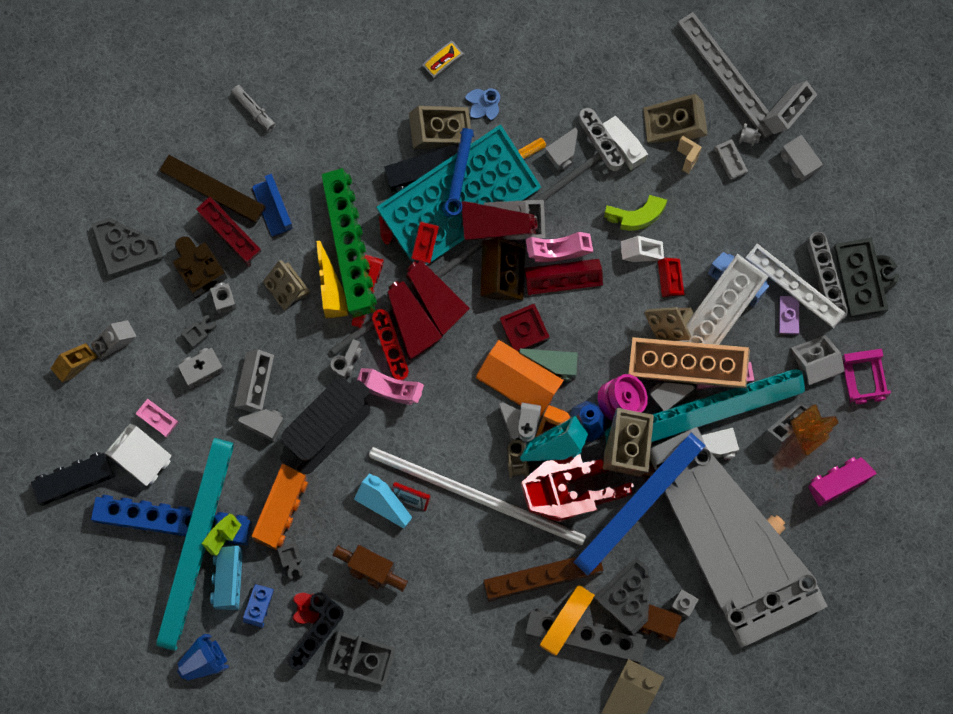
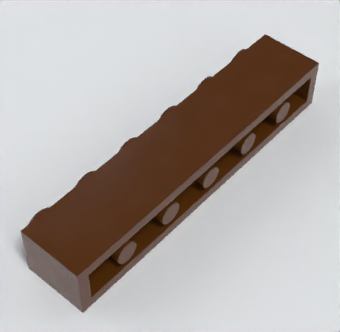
M574 557L485 579L484 587L488 602L602 574L604 571L602 562L588 576L573 563L578 558Z

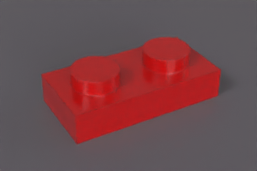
M419 222L411 259L422 260L425 263L431 262L439 226Z

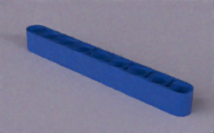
M691 432L573 563L588 576L706 445Z

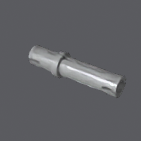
M240 85L232 89L231 94L238 99L247 111L251 113L253 119L256 122L258 121L267 132L275 128L276 123L268 117L266 111L263 108L261 109Z

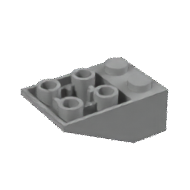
M544 200L483 203L488 206L534 214V218L537 219L538 227L535 229L536 234L501 238L507 240H526L530 237L545 238Z

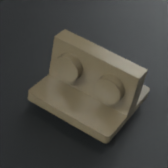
M282 260L276 263L263 281L284 311L294 301L306 297L310 293L289 263L284 264Z
M672 307L645 310L644 314L657 340H690L691 334L686 325L694 314L691 308Z

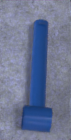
M462 128L460 132V144L449 197L442 206V211L447 217H454L462 210L460 195L472 137H474V130L469 128ZM449 203L455 204L456 212L449 211Z

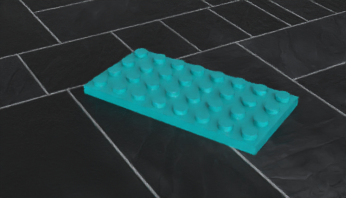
M501 124L470 144L460 195L461 202L467 201L483 204L488 202L522 201L542 188ZM457 153L375 207L412 263L414 261L416 263L419 262L411 259L419 222L439 226L431 262L464 240L462 210L454 217H447L442 211V206L449 197ZM448 204L449 211L456 212L455 204Z

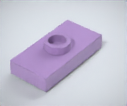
M793 296L779 297V334H799V301Z

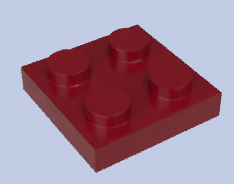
M535 303L499 318L511 347L520 352V348L527 349L550 339Z

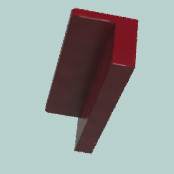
M209 197L196 208L198 215L250 267V261L261 252V249Z
M599 259L524 268L528 295L603 286L602 266Z

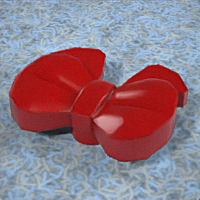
M299 593L293 597V602L297 605V612L292 617L294 622L299 624L310 622L313 624L319 618V613L309 611L310 594ZM317 596L313 600L314 605L319 604Z

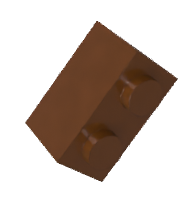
M649 604L648 621L639 629V632L646 635L654 633L658 635V639L669 642L670 639H675L682 616Z

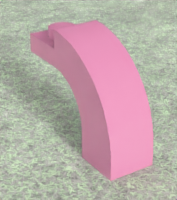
M577 232L558 239H540L535 237L526 239L529 258H534L535 262L573 259L593 252L591 236L583 232Z
M361 368L357 380H360L369 388L371 394L407 405L418 403L424 387L419 382L397 380L369 368Z

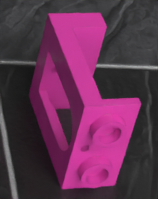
M882 349L848 353L842 356L850 402H855L856 405L867 403V400L870 399L880 402L886 400V397L891 394L890 390L887 391L881 361L883 357ZM871 361L876 391L875 393L861 395L857 390L852 364Z

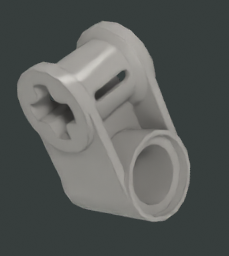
M522 402L518 436L524 442H530L535 437L541 412L540 405ZM526 428H529L528 434H524Z

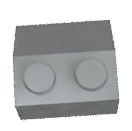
M826 335L791 348L798 367L803 372V378L809 385L845 372L841 352Z

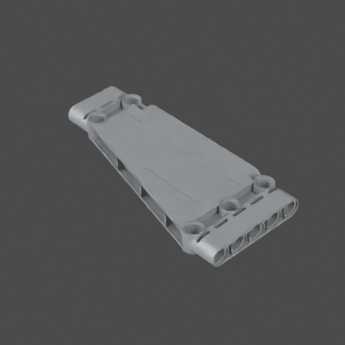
M698 427L650 449V460L655 471L658 469L657 465L665 462L691 432L705 444ZM705 446L701 452L707 455V460L700 462L696 456L664 491V494L719 608L724 612L726 621L729 623L740 648L826 608L827 604L817 585L816 578L712 455L707 446ZM805 577L811 580V586L807 589L802 586V580ZM816 589L815 592H813V593H811V594H809V595L806 596L807 593H809V592H811V591H813V590ZM773 594L776 602L770 606L766 602V598L768 595ZM796 598H799L798 600H796V601H794V602L788 604V602H790V601H792V600H794V599H796ZM781 606V608H779V609H777V610H775V611H773V612H770L771 610H773V609H775V608ZM737 611L741 617L738 622L734 623L731 620V614ZM763 615V617H760V618H758V619L752 621V619H754V618H756V617H758V616ZM744 623L746 624V625H744V626H742V627H739V628H737V629L735 630V627L740 626V625H742V624H744Z

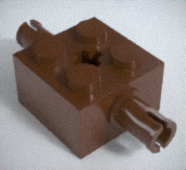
M359 544L354 553L339 545L333 553V557L348 563L347 566L351 576L358 580L366 579L368 584L376 589H379V587L385 588L388 584L403 592L407 586V580L393 574L395 569L394 562Z

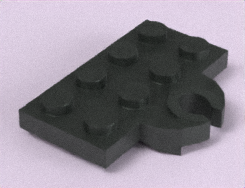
M872 238L836 243L834 249L850 318L887 312L889 309L885 292L890 291L897 284L899 274L887 277L884 274V270H895L897 268L896 263L889 256L876 255Z

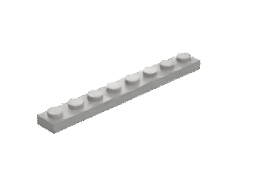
M692 12L678 21L677 25L755 128L759 129L758 132L761 133V136L766 139L772 135V131L763 121L769 111L697 16Z

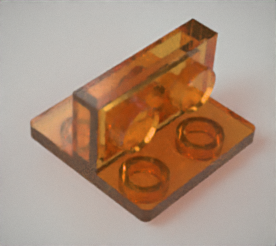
M816 404L811 405L791 421L805 456L811 454L829 439L828 433L839 423L836 416L821 417Z

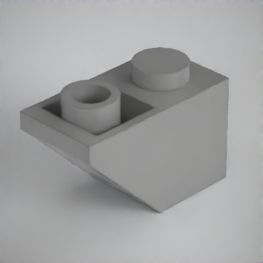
M127 320L110 324L91 344L99 359H102L127 346L137 336Z

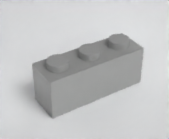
M807 80L792 85L763 121L773 134L788 130L814 100L817 93Z
M258 349L246 352L234 407L249 412L261 411L263 409L274 359L273 354Z

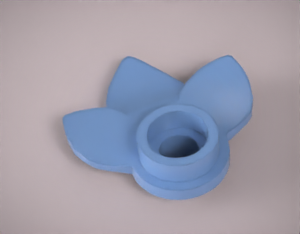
M492 88L485 91L475 89L466 95L465 99L473 104L470 112L472 118H481L485 115L490 120L496 118L499 113L498 103L500 101V94L497 90ZM492 95L494 100L490 101L487 97Z

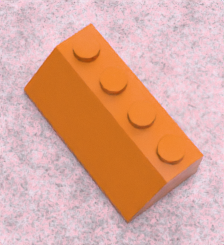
M285 464L281 465L253 531L252 538L255 542L277 550L278 546H283L286 538L284 532L286 528L290 529L293 522L291 515L294 510H298L301 503L299 496L301 492L305 493L308 486L307 478L304 474Z

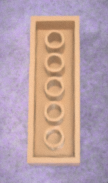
M632 337L629 374L638 379L746 388L750 349L749 347Z

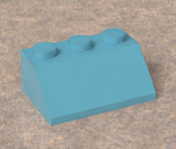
M239 546L222 547L217 556L213 555V565H216V573H212V584H215V590L211 592L210 602L214 604L213 607L215 609L239 610L243 551Z

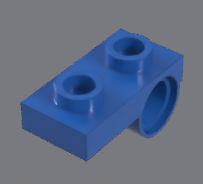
M257 584L254 585L243 616V623L263 628L264 617L267 616L274 589Z

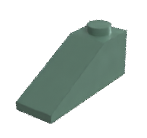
M520 348L521 354L560 377L565 382L576 379L578 353Z

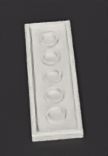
M737 254L686 326L691 334L690 340H681L680 342L719 345L769 276Z

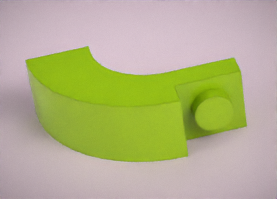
M649 195L646 204L635 211H626L607 205L604 217L611 223L621 222V230L635 231L644 229L659 219L666 207L667 200Z

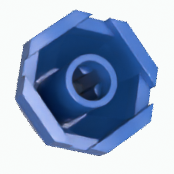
M585 401L572 408L570 417L576 416L588 433L586 442L590 443L604 436L609 419L603 414L598 404Z
M203 634L197 638L178 662L177 672L182 679L185 678L187 681L221 673L229 668L228 664L224 665L227 662V658L217 641L211 642L210 638L212 636L210 634Z

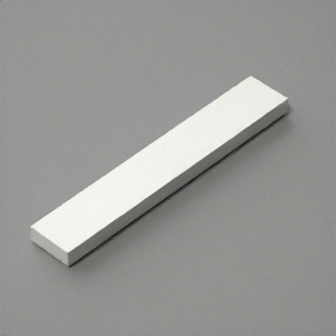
M756 244L745 257L746 260L768 275L771 280L833 329L845 316L846 313L759 244Z

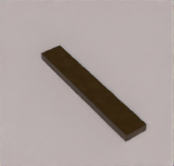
M168 155L159 170L161 173L208 198L211 197L217 203L255 223L258 222L266 209L265 205L171 155Z

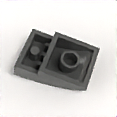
M336 631L325 670L385 686L396 647Z

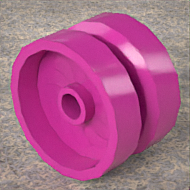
M623 374L603 384L598 391L597 399L603 414L613 421L616 408L642 413L647 406L648 397L644 385L637 377L631 374Z

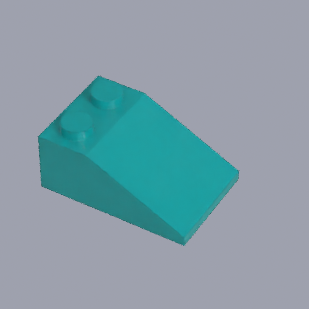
M573 416L528 442L520 459L522 461L565 460L570 456L574 458L582 452L581 449L586 443L585 440L588 433L577 417Z

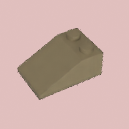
M696 94L643 108L648 143L680 141L682 136L692 140L708 135L704 102Z
M417 106L409 112L413 149H431L459 145L462 128L471 129L468 107Z
M616 408L605 448L604 470L641 476L648 472L654 415Z
M628 659L601 714H646L664 677Z

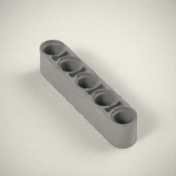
M814 232L807 242V247L818 286L823 296L846 313L839 323H841L847 315V307L828 241L822 232ZM812 240H819L821 245H815ZM818 257H823L826 263H820ZM823 275H829L831 281L824 280ZM828 293H834L836 295V299H831L828 296Z

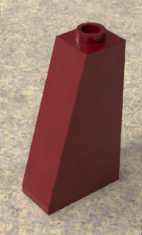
M467 201L461 202L465 240L536 234L535 229H537L538 224L534 214Z
M422 260L418 263L414 261L407 268L409 272L406 277L428 317L443 336L470 308Z
M396 281L388 287L387 297L407 356L411 361L440 341L442 335L405 282L398 283Z

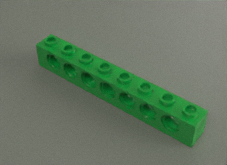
M343 168L323 173L321 175L348 312L354 318L376 312L374 305L377 304L374 293L372 294L371 292L373 282L367 270H370L368 260L364 258L366 247L364 242H361L360 237L363 235L360 224L357 222L359 218L358 210L354 207L356 197L354 191L350 188L352 178ZM343 188L340 193H337L339 189ZM346 205L345 209L340 210L342 206ZM350 222L347 227H343L345 223ZM353 239V242L347 245V242ZM357 256L355 261L350 262L352 257ZM360 273V276L354 279V276ZM360 291H364L361 296L357 297Z

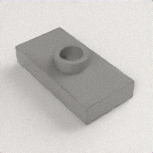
M732 139L715 146L714 149L730 181L748 174V170Z

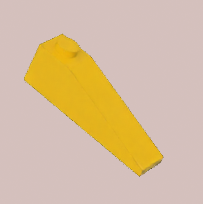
M316 241L325 318L348 316L344 289L321 241Z

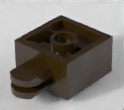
M187 236L180 237L176 241L175 248L180 258L173 261V264L195 298L227 279L224 270L205 242L196 247Z

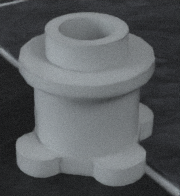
M745 123L739 144L742 141L752 144V146L754 143L758 144L761 133H758L759 129L748 128Z

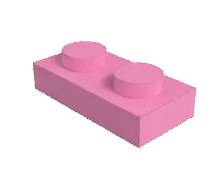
M149 399L136 412L138 417L166 438L179 423Z

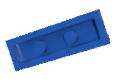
M271 173L265 176L266 181L256 184L252 188L258 202L266 206L263 216L271 235L275 236L293 229V226Z

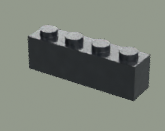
M456 145L384 166L391 192L395 191L398 193L458 153Z
M97 452L90 455V458L87 460H77L71 463L72 466L67 468L59 467L53 470L52 474H42L35 477V480L31 481V485L38 504L44 506L114 478L115 476L107 455Z

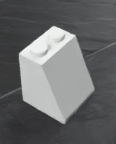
M132 424L127 426L105 452L107 456L146 486L154 483L158 477L157 473L161 468L164 470L171 462L169 460L171 455Z

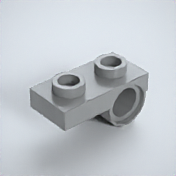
M352 340L345 357L335 356L332 359V371L339 378L346 380L347 376L350 377L355 367L352 364L355 359L360 358L363 350L360 348L361 344L359 341ZM342 362L345 364V367L342 370H337L335 365Z

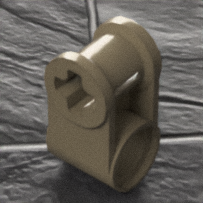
M512 440L508 445L509 478L517 475L529 476L528 461L520 459L525 449V444L521 440ZM519 445L522 451L519 454H514L511 451V447Z

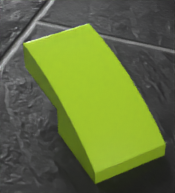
M228 514L209 532L202 545L211 555L217 556L226 540L233 541L241 527L240 522L233 514Z

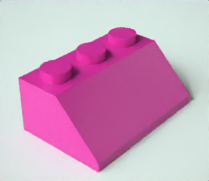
M853 457L844 462L845 466L840 469L836 466L827 471L828 475L823 478L819 475L810 480L812 483L808 488L818 506L821 507L870 481L877 473L862 457L857 460Z

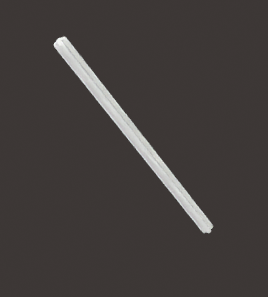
M372 447L369 457L576 544L583 545L586 536L577 531Z

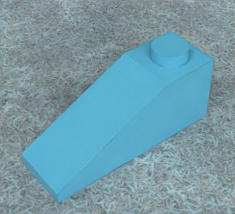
M369 473L362 481L354 500L404 529L411 521L412 516L390 487L379 477Z

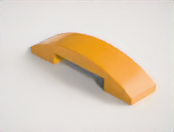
M578 585L539 646L557 656L595 595Z

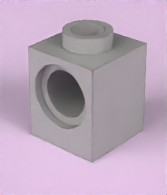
M218 283L214 285V288H210L218 314L237 309L229 283ZM221 294L228 295L227 299L223 301L218 298Z
M681 589L670 609L688 619L699 599Z

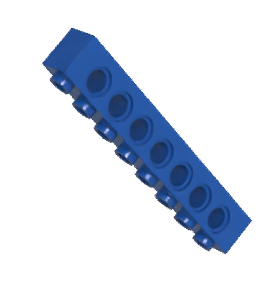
M109 495L95 497L91 520L94 523L186 536L188 531L187 521L192 517L193 511H190V508L183 506L174 509L171 508V505L160 503L159 506L151 505L152 502L143 500L140 503H134L129 498L114 500L113 496ZM118 506L119 512L116 515H111L110 510ZM133 509H137L139 512L137 517L130 518L129 513ZM152 512H157V519L149 521V515ZM217 512L213 521L217 525L228 514ZM171 515H176L177 521L169 524L168 518ZM236 515V519L240 522L241 527L233 541L226 540L225 542L248 546L252 522L248 520L247 516Z

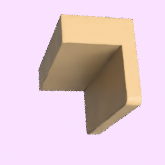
M684 136L680 139L677 151L687 156L682 170L689 174L699 158L702 147Z

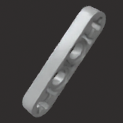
M590 108L581 110L578 121L610 170H620L624 164V156L594 110ZM584 115H586L587 117L591 116L590 121L588 118L584 119ZM599 129L602 134L594 135L592 130ZM607 143L611 146V149L604 150L601 145Z

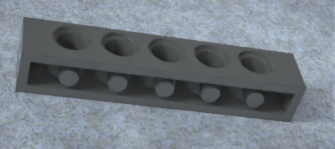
M536 608L535 611L531 610L525 635L543 640L548 631L543 629L542 623L550 621L553 624L559 614L555 613L552 616L548 615L547 611ZM580 619L574 627L572 634L569 635L564 643L565 646L624 661L629 659L637 664H641L647 639H643V635L638 633L634 635L623 634L624 630L612 628V630L604 629L605 626L598 623H593V626L585 624V620ZM582 631H589L592 635L591 639L588 641L581 638ZM603 635L611 639V643L607 646L600 642V637ZM620 641H628L630 649L622 650L619 646Z

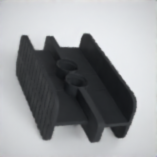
M342 378L334 380L283 431L282 441L285 446L283 453L280 455L281 462L292 469L297 468L304 474L313 472L370 414V406L365 401L370 394L369 388L360 380H356L352 384Z

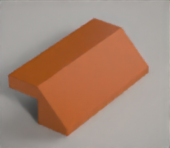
M500 340L490 351L476 375L478 380L520 406L522 402L540 405V418L564 381Z

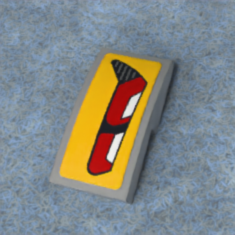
M450 41L422 65L436 79L465 54L453 41Z

